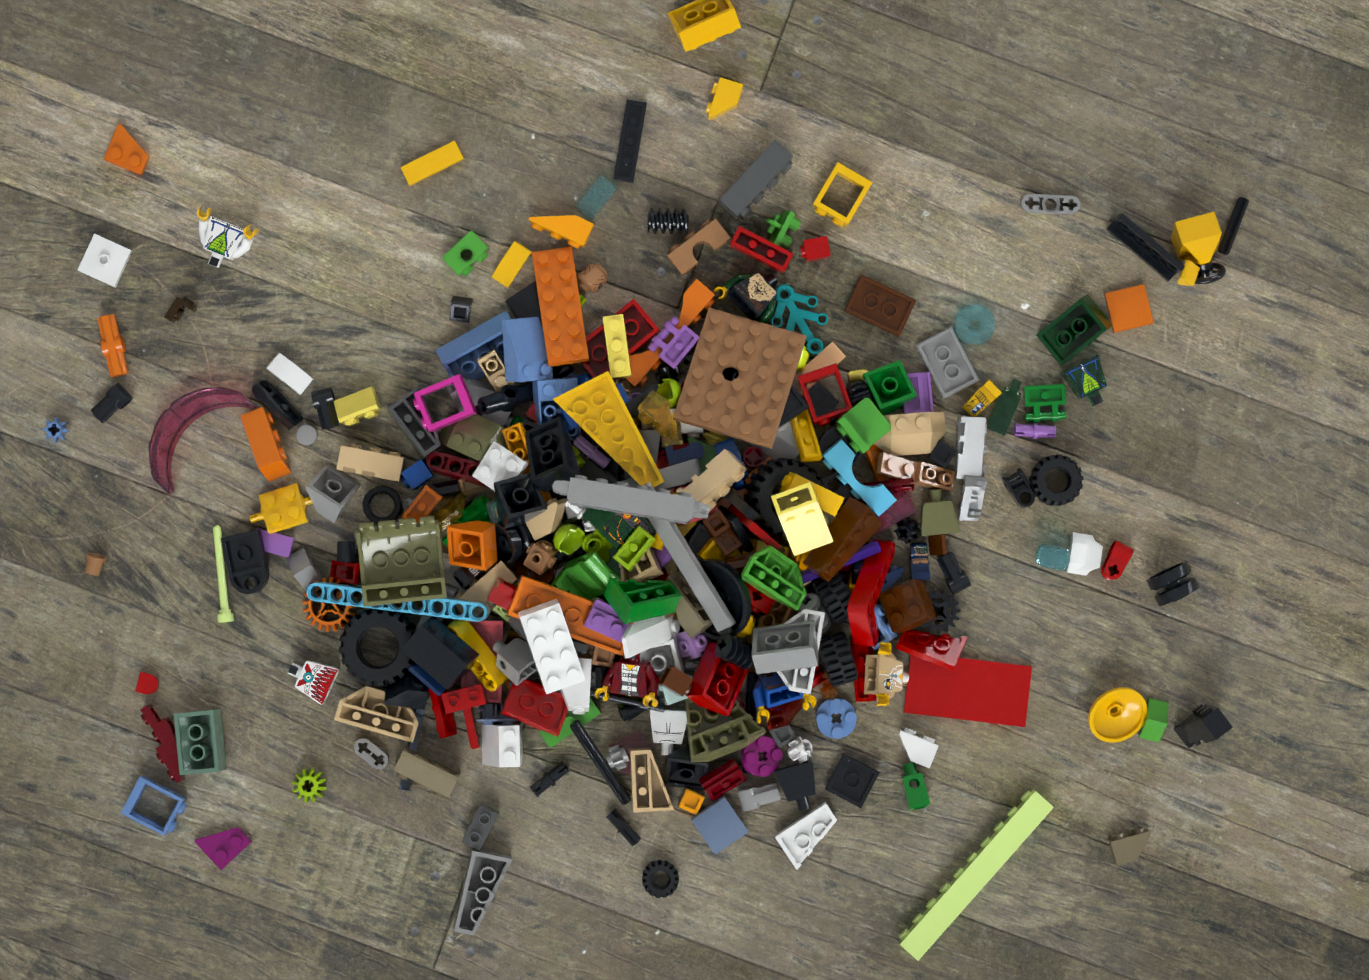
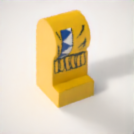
M988 380L970 397L962 408L971 417H976L1002 392Z

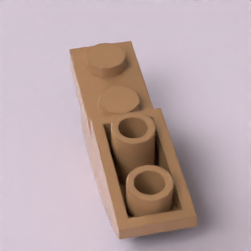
M884 452L879 453L876 473L888 476V479L913 478L914 482H911V484L915 486L952 491L955 471L925 462H914Z

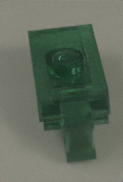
M1013 379L1010 387H1004L1003 391H1001L1002 393L999 395L988 420L987 429L1005 436L1021 400L1022 394L1018 392L1021 381Z

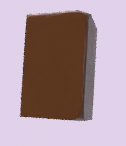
M946 535L928 536L930 555H945L947 553Z

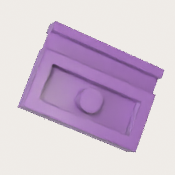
M930 372L907 374L917 396L903 405L904 414L934 412Z
M595 598L594 604L591 606L583 623L585 627L618 642L622 641V636L630 624H624L611 605L598 598Z

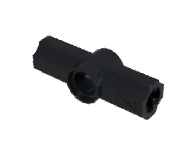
M525 383L516 387L505 385L500 392L479 398L477 402L479 411L482 415L498 411L511 412L515 406L533 400L532 383Z

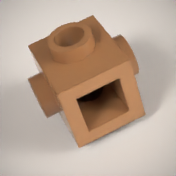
M546 540L531 543L526 551L528 555L523 565L541 575L553 567L557 560L555 555L558 550Z

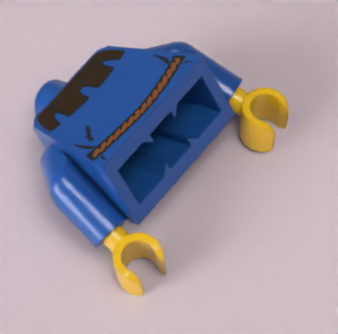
M777 672L758 674V681L755 683L753 690L755 706L759 709L757 713V722L759 724L761 723L760 716H765L767 722L769 721L770 713L764 708L765 706L771 708L804 697L802 707L807 711L809 703L814 708L817 701L812 695L790 691Z

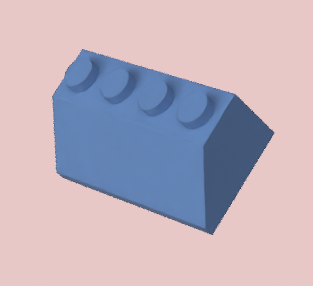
M507 310L436 349L450 377L458 374L474 380L485 377L486 375L477 359L493 350L496 351L504 364L502 320L511 319Z

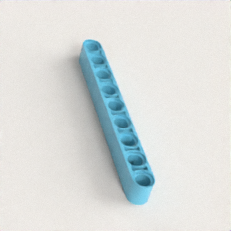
M315 582L307 588V596L312 601L364 607L363 596L361 602L356 601L354 598L356 591L362 594L361 586ZM316 586H319L322 589V595L320 597L316 596L314 593V588ZM336 588L342 592L341 599H337L334 596ZM449 597L421 600L423 602L422 609L415 607V601L403 602L401 607L396 606L395 603L364 607L475 622L486 619L490 614V607L485 602ZM436 601L443 604L442 612H438L435 609ZM456 604L463 606V614L460 615L455 612ZM477 606L483 608V617H478L475 614Z

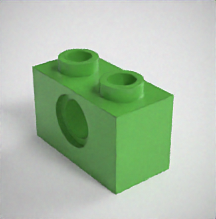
M471 230L442 259L459 277L462 275L466 277L474 269L472 266L477 261L481 263L488 257L489 254L487 252L489 248ZM470 250L473 255L470 260L462 259L464 251Z

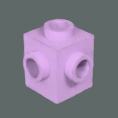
M685 631L676 635L682 658L690 656L691 659L703 656L702 651H705L708 645L705 635L701 633L692 639Z

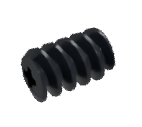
M650 208L648 213V233L652 228L653 233L657 234L660 228L662 234H665L668 228L670 234H673L675 229H677L678 234H681L683 229L688 234L689 214H687L685 209H682L681 214H679L677 208H675L673 214H671L669 208H667L665 214H663L661 208H659L655 214L653 208Z
M724 633L719 637L715 649V654L718 658L744 670L754 666L752 644L728 633Z

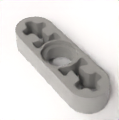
M1028 194L1023 197L1020 206L1025 213L1073 215L1080 209V201L1077 197L1069 195ZM1030 198L1032 199L1033 203H1038L1039 198H1041L1042 210H1038L1039 205H1034L1031 209H1029L1028 205H1025V202H1027ZM1047 199L1055 201L1056 207L1054 210H1048L1045 207ZM1059 199H1062L1061 204H1067L1069 200H1072V204H1076V207L1070 211L1069 207L1062 206V211H1059Z

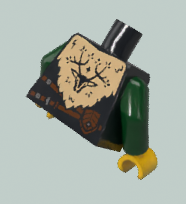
M750 273L737 274L724 283V287H716L714 293L722 289L723 295L718 299H724L728 295L749 319L766 324L774 314L776 305L774 297L777 292L773 287L778 281L772 274L765 278L760 273H755L754 275Z

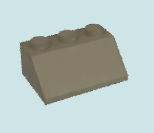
M405 747L393 770L397 772L396 776L404 780L410 778L416 781V786L422 789L428 787L434 790V795L443 799L445 796L449 798L460 776V773L408 747Z

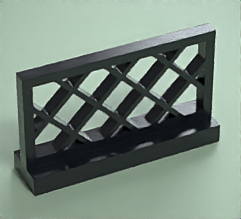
M1120 213L1106 229L1167 282L1185 267L1123 213Z

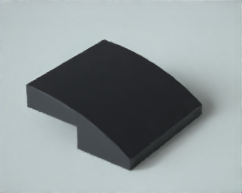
M535 281L505 302L516 319L539 317L542 326Z

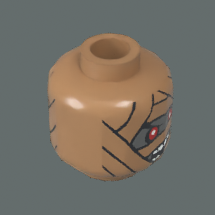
M598 263L587 264L577 275L579 280L578 286L585 293L588 291L591 293L598 292L607 282L606 270Z

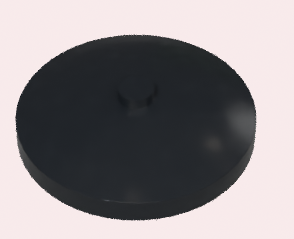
M704 559L699 561L736 622L733 626L720 632L712 624L702 634L716 640L724 633L732 636L739 634L748 624L751 615V598L745 581L742 580L741 575L732 566L721 560Z

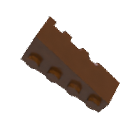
M849 497L828 527L834 542L811 550L803 564L810 572L829 582L883 524L868 506Z

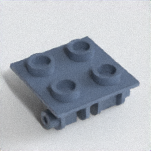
M495 703V715H493V704L479 706V714H483V717H479L477 722L482 721V725H494L495 721H502V725H514L518 721L503 714L498 715L497 703Z

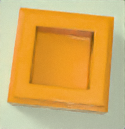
M686 788L678 807L696 815L705 796Z

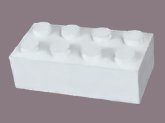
M554 599L517 612L546 694L585 681L586 679L558 600Z

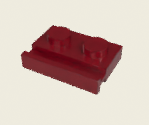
M733 758L698 780L710 799L714 801L747 779Z

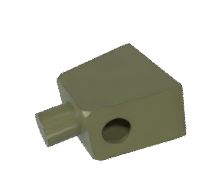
M941 489L929 490L930 503H922L920 536L959 533L960 528L952 500L943 501Z

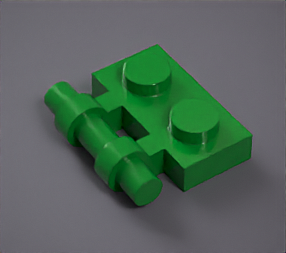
M1065 384L1023 387L1024 407H1033V413H1025V421L1038 423L1040 420L1056 422L1059 419H1066V411H1058V405H1066ZM1040 406H1051V412H1040Z

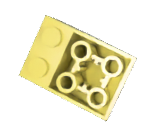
M811 482L771 496L794 556L834 542Z

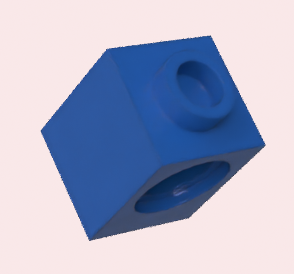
M420 459L401 472L403 478H401L407 489L411 487L412 490H416L435 477L423 459Z

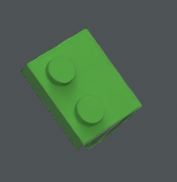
M595 551L568 561L551 586L591 600L604 594L610 578H617V581L621 579Z

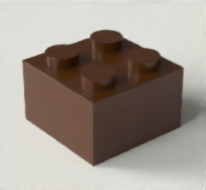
M912 579L879 594L891 630L894 633H904L937 618L924 580Z

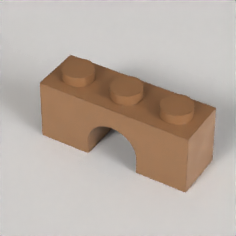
M708 219L700 226L702 229L699 232H691L684 238L686 241L679 246L677 243L668 250L670 254L667 255V258L682 277L698 265V261L693 256V249L697 245L706 244L715 252L730 241L731 237L717 219L713 221Z

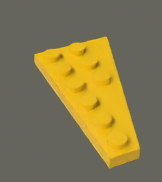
M609 371L553 399L639 485L650 482L654 488L664 483Z

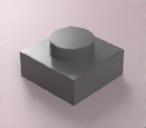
M787 720L769 730L779 748L797 738Z

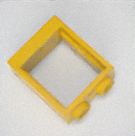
M837 162L812 205L815 208L814 212L822 217H825V215L832 218V222L839 227L843 225L847 227L873 182ZM836 175L862 189L847 217L821 203Z

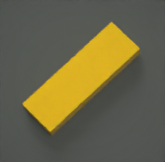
M454 140L400 168L409 186H412L464 160Z
M807 409L792 419L790 425L801 462L820 461L823 457L809 410Z

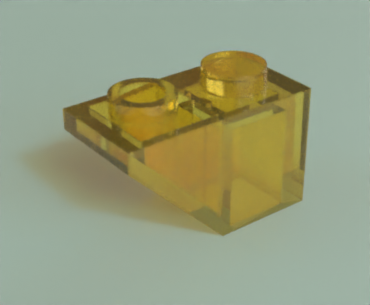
M652 390L638 406V418L644 424H650L655 427L656 432L661 436L666 435L671 439L673 427L669 401Z

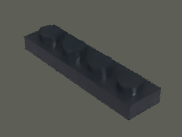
M627 99L613 180L634 183L647 107L646 102Z

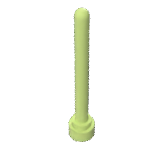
M215 525L213 527L221 608L217 615L218 623L233 622L234 614L231 613L228 605L224 553L221 542L222 532L221 527Z

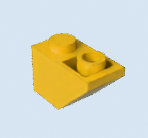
M721 77L718 83L714 82L711 94H714L713 102H708L705 112L709 114L708 120L712 121L738 106L743 84Z

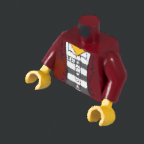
M639 653L630 658L622 657L617 662H614L605 674L601 684L602 688H598L595 691L597 699L600 693H605L603 701L608 700L609 694L607 691L610 690V693L643 697V704L647 708L649 701L653 700L652 706L656 707L658 706V700L655 696L658 693L659 678L654 668L651 667V662L640 659Z

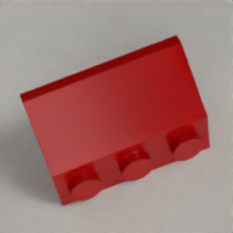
M717 642L708 643L691 682L692 688L686 696L700 707L729 716L749 668L744 670L718 658L715 654Z

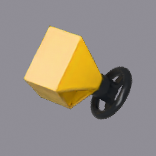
M1215 212L1177 221L1174 223L1171 241L1178 260H1190L1200 267L1195 284L1213 283L1223 278L1226 274V269L1223 265L1212 263L1211 260L1222 235Z

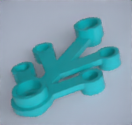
M788 284L779 285L775 289L777 292L775 299L778 304L775 315L771 319V325L778 328L782 326V315L786 305L790 311L786 330L793 332L795 324H797L802 334L807 336V351L812 355H818L823 350V343L821 340L814 338L804 319L815 321L818 325L824 326L828 322V316L825 313L817 314L799 309L793 302L805 303L809 308H815L818 304L816 296L794 293L793 288ZM787 291L788 297L782 298L780 293ZM813 298L816 304L812 306L808 303V300ZM824 316L826 322L820 323L818 318ZM778 318L781 324L776 326L773 324V320ZM816 343L818 350L813 351L811 345Z

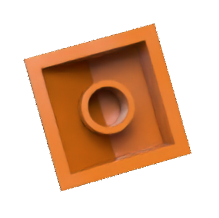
M471 521L447 526L450 565L486 571L497 562L495 523Z

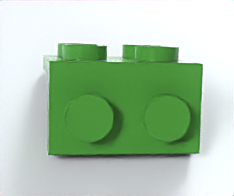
M869 398L861 400L835 421L838 425L836 429L843 437L846 435L851 441L849 443L851 448L856 453L859 451L860 454H864L870 449L871 445L891 430L889 422Z

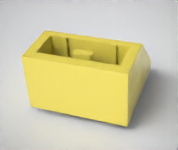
M372 386L333 401L339 423L349 427L360 423L359 419L364 417L367 419L379 416L378 412L382 411Z

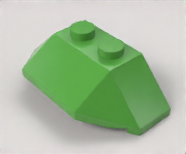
M770 545L751 555L741 574L742 580L769 598L798 611L807 594L805 587H803L798 564Z

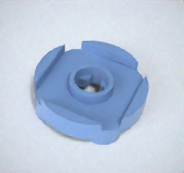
M832 698L825 700L818 707L816 722L819 730L825 736L840 739L848 736L855 728L857 716L854 707L848 701L841 698ZM833 713L835 715H837L838 713L841 714L840 723L835 722L833 724L831 722L833 719L831 715Z

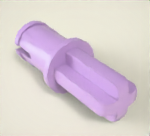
M581 435L574 440L573 445L587 455V459L590 458L602 469L611 461L610 458L597 449V445L593 446Z

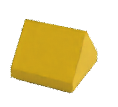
M1187 260L1184 263V269L1180 272L1177 283L1179 285L1194 286L1200 267Z

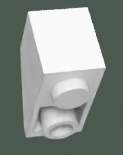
M906 727L904 731L899 729L898 735L909 760L930 768L939 746L934 743L935 739L926 735L922 739L915 736L916 731Z

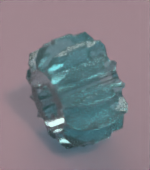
M1041 544L1036 552V563L1042 567L1054 570H1065L1070 563V551L1059 545Z

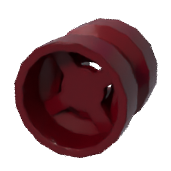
M757 447L746 449L743 455L745 465L750 468L758 467L764 458L762 451Z

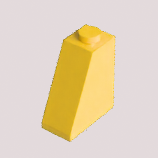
M789 472L782 480L781 491L784 492L811 481ZM811 482L822 511L836 516L844 497Z

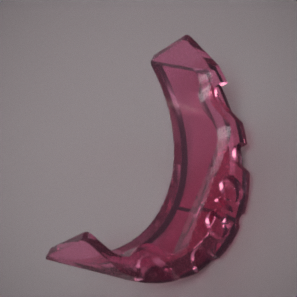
M202 388L179 397L160 415L149 441V462L153 480L168 494L175 492L171 477V463L176 444L181 435L196 419L210 411L224 407L257 409L258 407L241 392L228 388Z

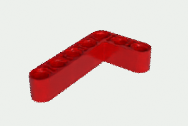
M876 539L873 541L879 543L881 552L865 558L847 607L854 644L875 647L878 642V627L874 608L895 554L894 541Z

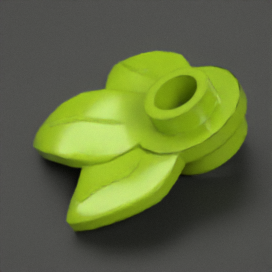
M594 530L593 533L583 538L581 545L585 552L595 551L604 562L610 561L608 550L613 546L601 534Z

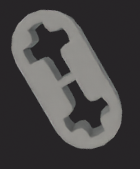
M361 738L355 742V753L372 767L382 769L388 765V754L370 739ZM367 742V748L371 751V753L369 754L365 750L363 752H360L361 747L359 746V743L363 744ZM374 753L378 757L380 755H383V761L385 763H380L377 765L375 763L376 758H374L372 754Z

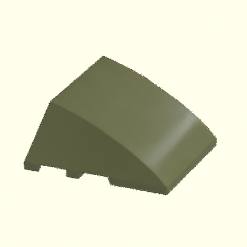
M689 698L685 699L691 762H709L743 749L764 735L766 730L753 720V717L739 705L740 703L737 700L730 715L725 716L700 707Z

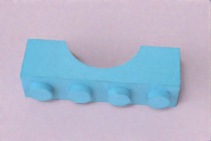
M841 438L822 454L825 458L823 463L830 470L834 468L839 473L836 477L844 485L848 483L853 488L850 492L857 500L862 498L866 502V506L873 513H876L878 517L897 501L882 483L867 486L855 479L852 472V462L855 454Z

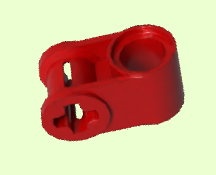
M1115 540L1101 567L1103 578L1107 580L1118 579L1130 561L1134 549ZM1114 567L1113 570L1116 573L1109 575L1110 571L1108 570V568Z

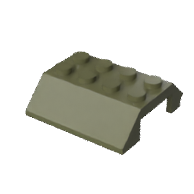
M434 516L420 517V522H416L415 518L399 519V524H395V520L379 521L378 526H374V522L359 524V528H356V540L364 607L447 598L439 520H434Z

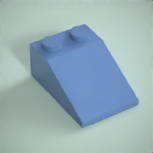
M539 317L502 320L505 381L525 382L553 379V368L548 366L544 332Z

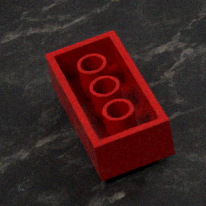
M632 299L614 314H623L629 356L633 355L650 341L654 335L660 332L659 328L635 299ZM602 324L586 337L589 361L580 362L593 378L607 371L610 373L604 324Z

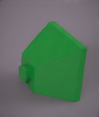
M900 360L863 373V379L870 391L872 402L882 415L897 410L917 396Z

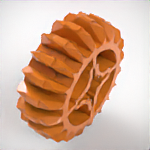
M325 577L322 578V582H327V579ZM330 577L329 583H334V577ZM338 579L336 583L341 584L342 582ZM316 586L317 588H314V593L320 597L322 589ZM337 589L338 591L334 593V596L340 599L342 592L340 589ZM310 599L309 601H302V604H308V608H304L303 612H310L305 617L306 620L313 617L314 620L311 622V625L314 626L318 622V630H322L325 625L326 632L330 631L331 626L334 631H338L337 624L344 628L345 624L343 621L345 620L347 623L351 621L348 615H356L355 612L351 611V608H358L346 605L343 612L338 604H332L335 609L329 608L325 610L328 604L321 602V609L317 614L314 608V601ZM329 612H333L340 617L335 621H325L322 619Z

